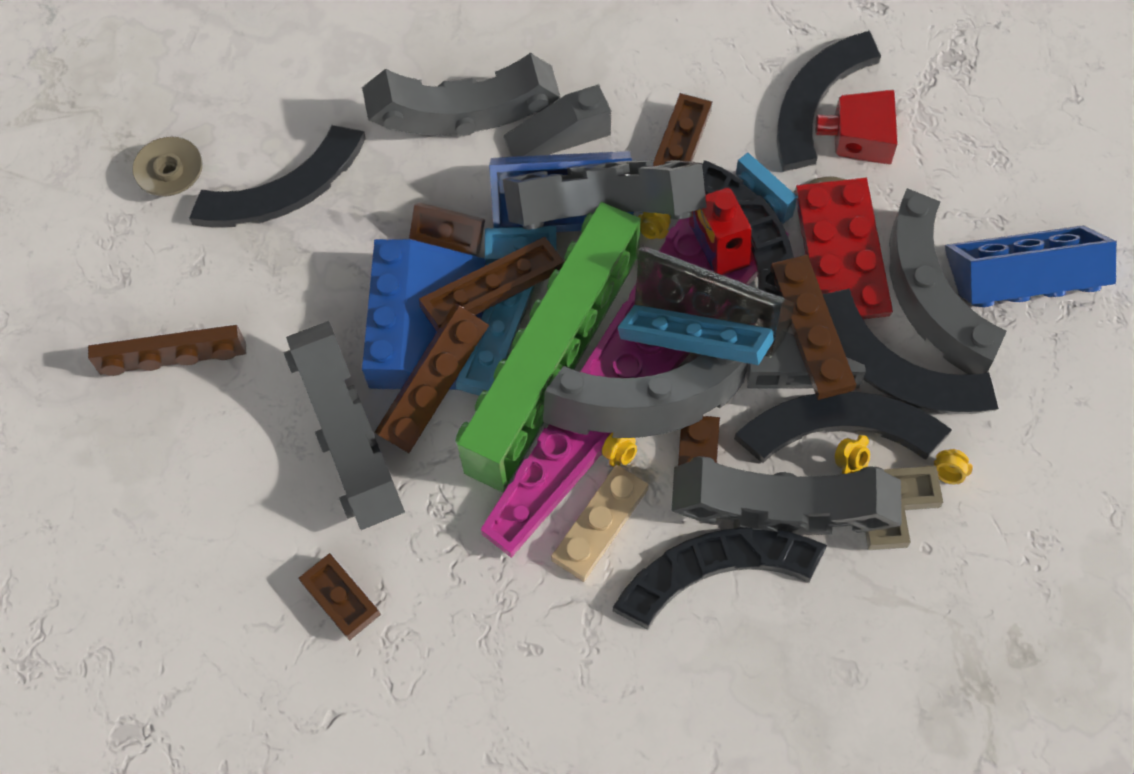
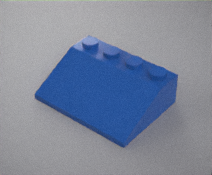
M374 239L362 371L369 389H402L437 333L421 310L419 298L486 266L485 258L411 239ZM484 311L478 313L475 316L481 319ZM457 378L449 390H458L456 389Z

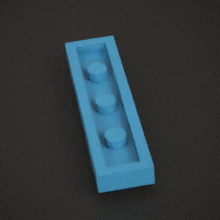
M535 285L484 310L481 320L487 323L489 327L459 373L456 389L478 396L483 390L489 391L494 382L493 376L498 363L502 359H508L513 339L519 330Z
M634 305L618 326L620 339L754 365L760 364L774 341L773 331L770 328Z

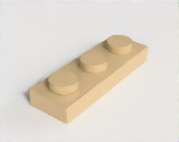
M616 464L551 555V561L585 582L648 491L649 484Z

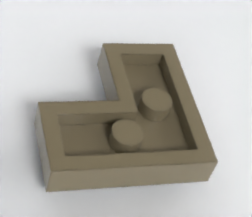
M936 466L884 469V472L901 480L902 525L865 532L868 550L908 548L911 541L905 510L940 508L943 504Z

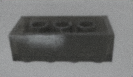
M644 245L639 249L635 305L770 328L773 331L774 341L765 356L773 357L789 331L794 308L793 302Z

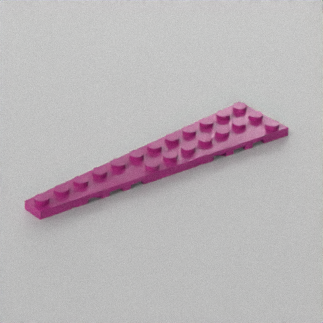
M690 217L679 219L666 235L664 244L658 253H655L645 274L635 284L629 294V299L623 303L580 372L610 378H639L676 369L691 352L620 339L618 326L634 305L720 319L757 277V267L752 251L750 253V266L716 277L689 225ZM549 424L547 428L543 429L533 451L523 461L515 474V479L507 486L481 527V534L512 558L602 455L603 444L611 433L590 430L588 435H584Z

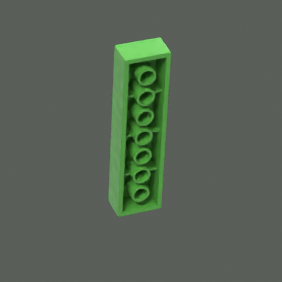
M600 202L594 214L588 213L581 228L582 234L577 242L572 241L565 253V263L560 270L556 269L552 273L548 281L546 295L543 300L537 299L530 312V322L525 330L521 328L516 333L512 342L513 350L507 360L502 359L498 363L493 376L494 382L489 391L483 390L475 404L476 412L469 423L464 422L457 433L456 443L465 475L504 493L545 423L543 422L545 390L563 366L575 370L639 258L641 218L603 202Z

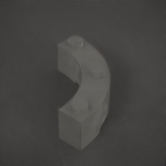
M532 53L507 67L495 71L496 77L481 82L469 78L443 81L438 86L422 85V81L419 79L406 77L385 68L362 87L369 121L387 129L422 135L458 134L468 136L474 132L497 128L540 112L561 97L552 66Z
M653 160L607 162L567 167L566 175H548L547 171H540L502 179L509 221L523 225V229L543 227L545 221L588 215V213L594 214L600 202L625 212L669 214L671 219L689 218L693 216L692 211L707 207L702 163L671 160L653 167Z
M907 188L897 212L889 240V272L898 302L917 333L924 341L927 338L936 348L943 352L945 360L967 374L986 373L991 367L1007 331L977 314L949 285L938 263L933 237L934 222L941 201Z
M327 321L287 336L286 339L290 350L283 353L291 373L299 371L318 418L321 429L315 431L323 453L330 450L346 493V495L339 497L347 519L355 517L360 530L405 513L354 385L347 387L344 381L351 378L330 322Z
M701 354L679 368L639 378L602 377L563 366L545 390L543 422L584 435H588L590 430L613 433L612 438H639L676 431L699 422L703 419V414L715 407L721 408L744 383L748 363Z
M694 457L691 459V462L674 467L672 512L706 523H714L716 518L734 521L733 528L751 527L752 530L775 532L782 530L799 535H832V527L852 526V530L857 533L902 525L901 480L884 472V469L874 466L864 467L859 472L801 477L788 472H779L774 475L749 472L715 463L709 457Z

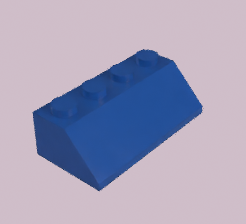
M630 151L491 158L489 171L493 228L523 227V225L509 221L502 179L540 171H547L548 175H566L567 167L632 161ZM587 215L545 221L543 227L556 226V232L581 231Z
M1084 225L945 245V252L958 294L974 307H990L995 304V301L1000 300L1026 302L1030 300V296L1036 295L1061 297L1066 295V291L1071 290L1097 292L1102 289V286L1116 284L1117 241Z

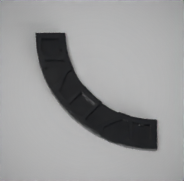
M870 31L852 35L825 48L814 56L792 80L785 93L777 125V149L783 172L816 165L818 157L812 136L813 119L818 106L829 92V88L839 79H844L865 67L879 64L881 54Z
M331 125L327 136L313 155L295 170L275 181L255 188L238 191H209L201 189L189 217L192 225L236 227L239 223L257 220L258 223L266 222L300 209L326 192L331 187V183L343 171L346 172L362 148L366 139L365 133L361 130Z
M704 160L702 169L705 195L724 188H730L751 226V251L757 267L758 289L750 317L785 330L789 320L771 273V264L794 258L786 231L776 213L761 195L757 196L743 184L744 181L738 176Z
M850 288L823 294L846 357L865 365L866 372L863 380L879 391L917 408H926L951 414H977L999 409L989 372L957 375L932 371L915 365L891 351L872 333L858 312Z
M847 392L817 400L816 394H811L783 402L749 421L735 434L734 440L760 462L764 463L783 447L811 433L820 431L857 432L858 430L882 434L881 437L901 444L926 460L950 435L952 429L928 413L899 400L869 393Z
M751 527L706 533L686 540L664 552V555L652 562L647 568L642 569L623 590L612 611L648 630L662 609L679 593L705 578L720 573L747 569L767 570L793 576L809 583L827 545L809 537L782 530L775 532L752 530Z

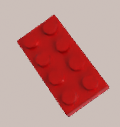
M867 177L796 185L794 193L798 196L796 204L805 255H808L822 295L850 288L853 301L862 319L891 316L893 308Z

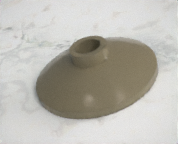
M163 137L148 143L138 152L133 162L132 171L136 183L145 192L155 196H172L187 190L197 181L202 171L203 161L198 148L192 142L180 137Z

